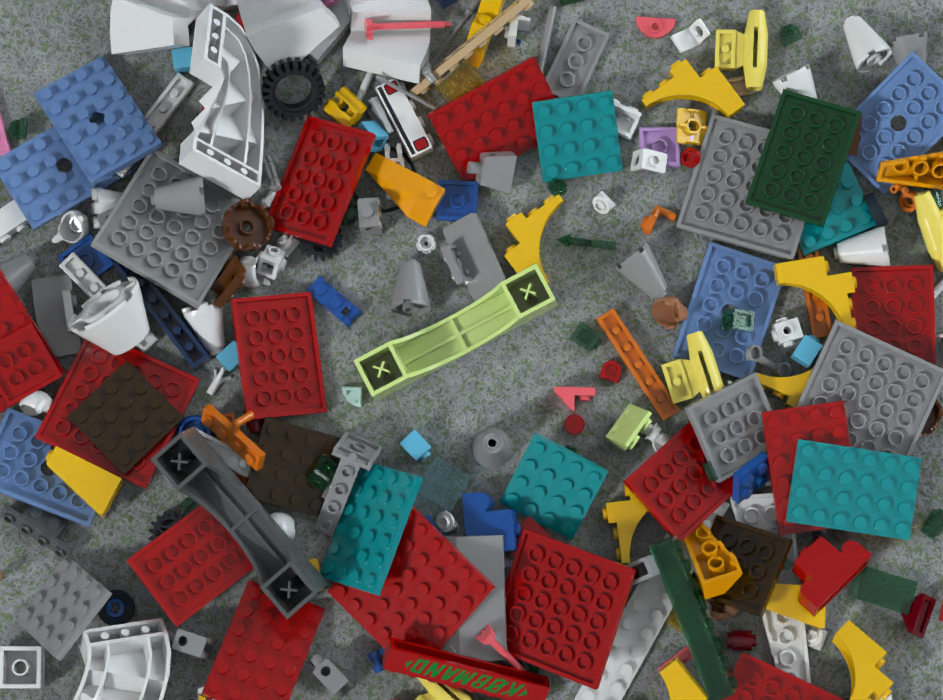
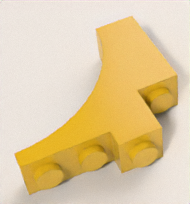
M481 0L478 12L472 21L467 40L501 13L506 0ZM492 35L488 37L489 41L483 47L479 48L477 46L473 49L474 53L468 59L462 58L461 60L463 61L460 62L479 69L485 58Z
M686 59L682 62L678 60L670 66L671 70H669L671 79L666 78L655 91L651 89L642 96L643 99L641 101V105L647 110L665 101L678 99L693 100L714 108L726 118H732L745 107V103L717 66L713 69H706L701 73L702 77H699Z
M559 194L555 197L553 195L548 197L543 202L545 205L541 208L535 207L527 214L529 217L526 218L522 212L518 215L514 213L506 219L507 223L505 224L506 229L518 245L515 246L513 244L507 248L504 259L516 274L537 263L548 285L549 280L543 271L540 261L539 247L545 225L552 214L563 205L564 200Z
M824 256L777 263L773 266L776 286L797 287L816 295L827 304L839 322L857 329L855 318L851 317L850 310H853L852 299L848 298V295L853 294L857 288V280L855 276L852 277V272L827 276L829 264L827 260H824Z
M812 369L790 377H770L757 373L763 390L772 391L771 395L776 398H787L784 406L793 408L796 407Z
M624 485L625 497H629V500L606 503L605 508H602L603 520H607L608 525L616 524V527L613 528L614 540H618L619 548H615L616 560H620L621 564H629L630 545L634 530L648 510L628 487Z
M848 620L836 632L832 642L844 656L850 671L851 695L849 700H886L892 693L890 689L894 683L880 671L886 663L884 658L887 652Z
M678 656L660 669L659 673L666 683L670 700L708 699L707 692Z

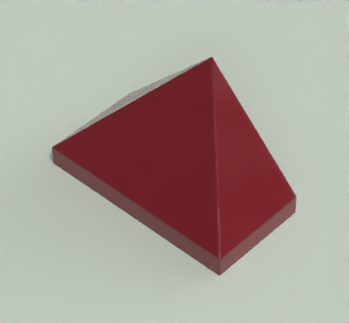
M921 593L901 606L900 613L909 633L920 638L924 637L936 599Z

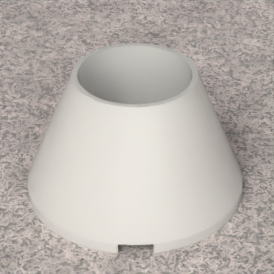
M128 277L129 281L122 282L121 279L117 280L89 298L81 306L83 310L78 316L73 314L68 324L70 330L113 355L123 354L139 344L149 333L150 327L140 285L135 277Z

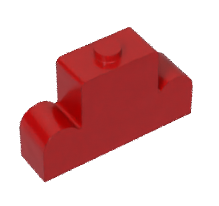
M819 537L809 547L805 546L799 552V557L795 560L792 572L804 582L798 593L800 605L815 617L870 563L872 554L858 542L852 540L845 542L841 551H838L823 537Z

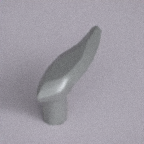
M427 63L422 69V75L432 84L437 78L431 72L432 63Z

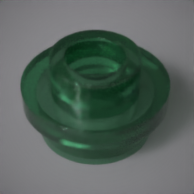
M553 178L547 185L548 190L554 196L558 194L563 196L567 192V184L564 180Z

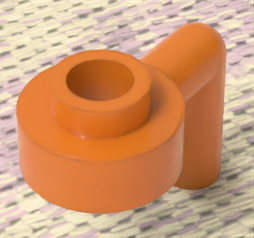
M893 184L890 187V191L896 193L900 190L902 193L898 200L900 208L905 212L916 210L914 195L917 193L909 191L907 185Z
M655 206L649 217L644 216L640 225L643 228L642 233L650 236L659 215L675 221L677 214L663 207Z

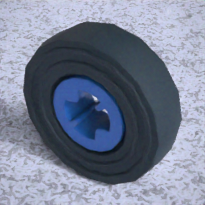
M874 193L865 195L864 201L877 227L886 226L888 221Z
M111 590V597L98 612L100 619L109 626L128 623L132 619L135 610L132 597L122 590ZM115 602L117 605L119 603L121 605V607L119 608L120 612L118 614H116V612H111V609L113 608L112 604Z

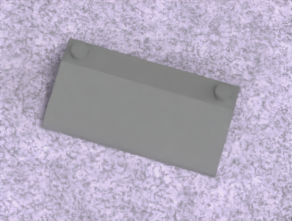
M503 535L444 536L496 588L441 650L484 661L505 660L490 644L483 645L475 638L476 635H481L480 631L482 629L486 630V625L489 624L495 632L494 639L507 650Z

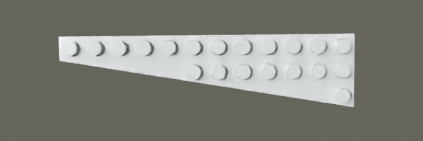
M772 493L753 494L750 498L744 499L739 504L732 500V496L729 497L735 521L778 534ZM795 533L781 535L792 539L793 544L776 584L801 585L800 578L792 572L794 562L798 558ZM765 610L762 621L775 667L811 683L805 624Z

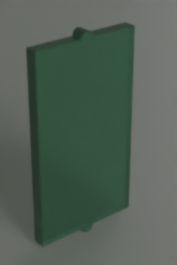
M865 567L852 580L853 585L849 597L908 615L912 601L915 600L914 594L918 582Z

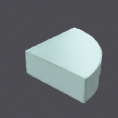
M342 386V392L346 400L351 405L362 408V387Z

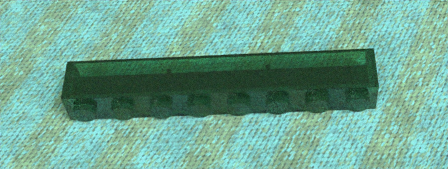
M676 535L649 546L650 551L659 569L660 576L709 699L721 700L734 695L738 688V682L734 675L731 676L729 671L730 662L727 656H724L722 653L723 645L721 639L716 637L714 633L715 625L711 617L708 618L706 613L707 604L704 598H701L698 590L700 588L696 578H693L691 575L692 567L690 561L685 559L683 555L684 547L680 539L677 540Z

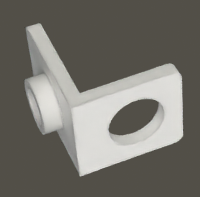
M699 18L689 28L673 34L671 39L679 52L683 53L700 45L710 36V32L702 19ZM697 26L701 27L703 31L702 36L698 35L696 31Z
M645 148L633 151L631 171L645 169L663 174L666 170L667 154ZM639 155V162L636 165V159Z

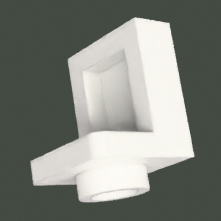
M519 15L510 26H505L504 38H508V47H515L517 30L529 32L531 18Z

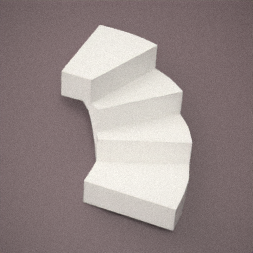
M112 0L110 12L111 53L131 55L190 46L188 25L209 4L225 11L238 8L236 0Z
M236 0L246 36L254 51L270 70H272L271 65L275 63L278 66V61L281 59L284 63L287 62L288 57H291L292 61H295V57H300V60H302L340 26L337 17L321 0Z
M346 0L351 33L343 46V66L419 84L423 77L422 69L429 60L430 28L373 30V40H367L364 21L365 19H372L373 23L431 21L429 1Z
M209 4L196 18L189 73L209 84L211 88L199 100L205 109L191 122L194 131L180 144L179 164L238 197L249 199L261 187L264 101L259 64L254 49L241 25L224 11Z
M163 618L84 630L80 637L79 648L84 660L85 671L73 700H163L170 675L171 661L169 636Z

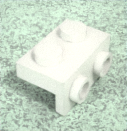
M613 98L618 135L631 140L642 113L635 107L624 106Z

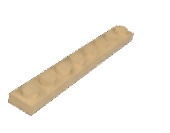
M516 0L433 67L431 72L437 78L434 83H438L444 77L443 74L447 70L453 71L459 65L458 62L462 58L468 59L474 53L473 49L477 46L479 48L483 47L489 41L488 37L492 34L495 36L504 29V24L507 22L511 24L519 17L518 13L520 11L530 9L534 5L533 0ZM423 76L420 83H414L408 92L416 96L418 94L423 95L429 90L430 83Z

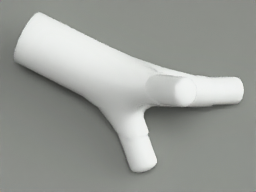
M222 367L219 373L217 369L214 370V379L206 391L208 394L214 396L218 387L223 382L232 379L231 375L223 377L225 367Z

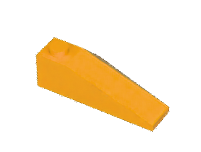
M376 152L366 168L367 173L389 195L403 213L426 228L446 190Z
M943 152L881 161L876 181L943 190Z
M703 523L683 540L705 600L725 594L742 576L743 573L736 556L724 547V544L720 540L718 541Z

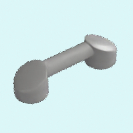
M749 345L745 352L747 361H757L769 368L775 377L790 376L792 368L788 362H773L762 355L763 352L759 345Z

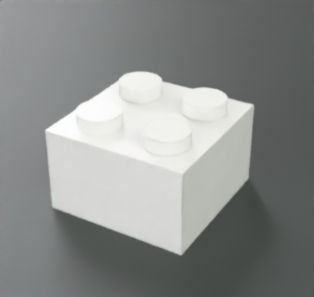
M0 646V688H45L46 649L43 646Z

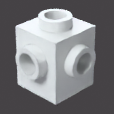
M267 245L264 251H260L258 254L256 273L275 280L279 272H283L286 267V251L276 246Z
M787 317L776 320V324L770 330L773 342H777L778 346L783 345L784 348L795 345V341L801 340L804 337L798 317L790 320Z

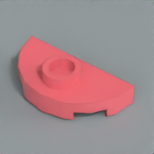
M636 16L637 27L646 37L653 39L663 38L669 34L674 28L676 19Z

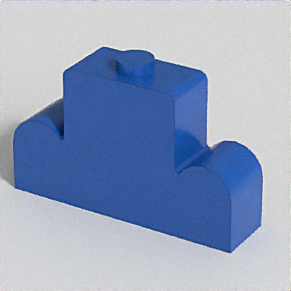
M487 493L461 494L465 535H503L504 553L515 552L520 541L519 536L522 533L521 525L517 521L516 511L511 509L491 511L494 508V499Z

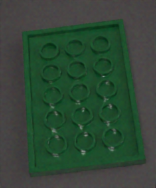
M783 89L745 205L824 228L862 112Z

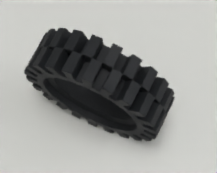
M288 57L286 63L281 59L278 61V66L275 63L272 64V70L267 69L265 72L266 77L263 76L262 95L264 103L271 114L274 112L277 118L281 115L282 120L287 121L288 117H290L291 121H295L296 116H299V120L304 119V114L308 117L312 116L311 110L316 113L318 111L317 105L321 106L323 104L322 98L325 99L324 91H326L319 69H316L312 62L309 64L306 59L301 62L300 57H295V61ZM293 74L306 77L311 82V91L303 101L287 104L276 97L275 89L281 79Z

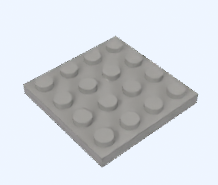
M752 372L684 407L716 482L720 483L733 476V473L763 451L767 454L761 412L772 411L756 372Z
M65 557L37 594L34 595L27 607L21 612L16 622L53 657L61 661L111 597L112 593L71 557Z

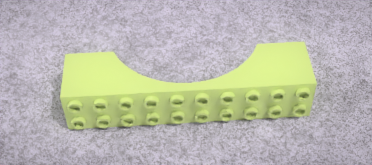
M536 263L500 282L486 295L455 314L411 335L389 341L353 361L371 396L379 401L557 307L558 303Z

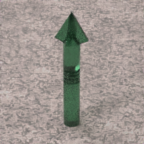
M571 234L556 239L568 248L570 245L616 249V242L585 240V238L572 237Z

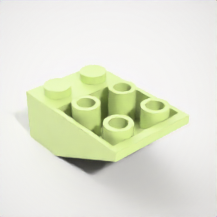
M629 404L605 439L624 453L627 449L631 451L640 438L638 433L640 432L643 435L652 422L650 419L652 413Z

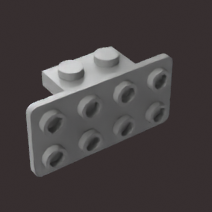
M470 213L443 228L442 232L448 245L440 248L443 253V260L450 268L453 281L457 285L466 284L474 301H477L494 289L500 282L506 280L476 213Z
M67 274L32 280L31 288L37 327L57 357L77 354L82 346L81 337L72 332L68 326L73 314L77 315L76 307H78L77 295H74L72 279Z

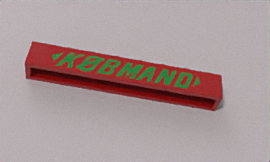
M390 637L382 657L383 669L389 672H397L412 678L425 679L432 683L445 684L452 688L458 687L472 693L486 694L489 697H498L506 700H545L550 689L548 677L393 637Z

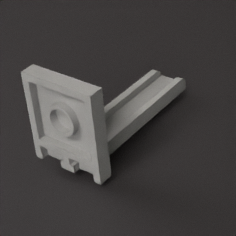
M345 431L331 454L341 458L314 529L333 537L360 467L370 471L382 452V446Z

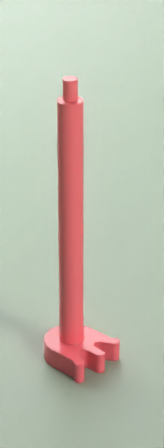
M365 19L364 21L367 40H373V30L445 28V26H451V22L445 21L373 23L372 19Z
M489 624L486 625V630L482 629L480 631L481 635L475 636L483 645L490 644L514 668L527 671L494 639L495 632Z

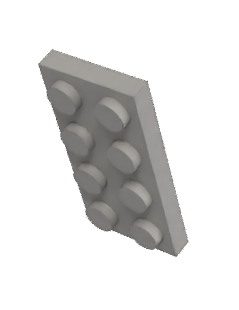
M576 18L573 19L546 77L554 97L560 98L584 93L610 38V33Z

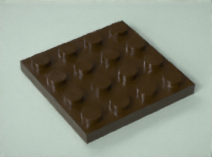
M128 361L67 416L124 475L135 467L185 419Z
M265 417L257 441V446L266 453L263 468L256 471L250 467L246 488L258 501L318 517L325 501L321 496L334 475L338 457L331 454L341 438Z
M717 515L710 531L718 541L720 540L724 544V547L736 556L743 574L725 594L709 598V600L762 618L793 540ZM693 571L689 581L690 586L686 591L689 593L693 591L695 595L704 598Z

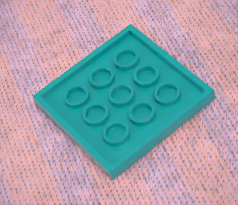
M612 90L532 102L543 182L623 170Z
M847 159L824 228L805 223L798 245L803 257L877 227L864 201V193Z
M535 432L500 503L526 517L533 518L537 523L572 541L608 470Z

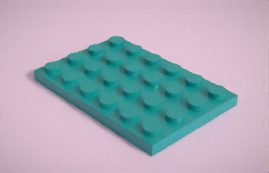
M797 439L785 521L910 540L922 458Z
M376 464L372 466L370 471L360 467L322 565L320 574L323 578L380 596L422 483V477Z

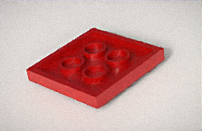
M32 323L0 339V394L8 407L62 377L61 371Z

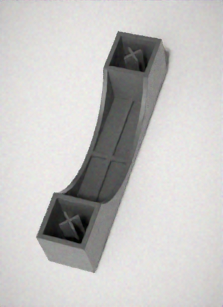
M195 427L180 432L150 459L178 492L189 496L202 505L232 535L252 564L258 577L260 588L286 619L329 584Z

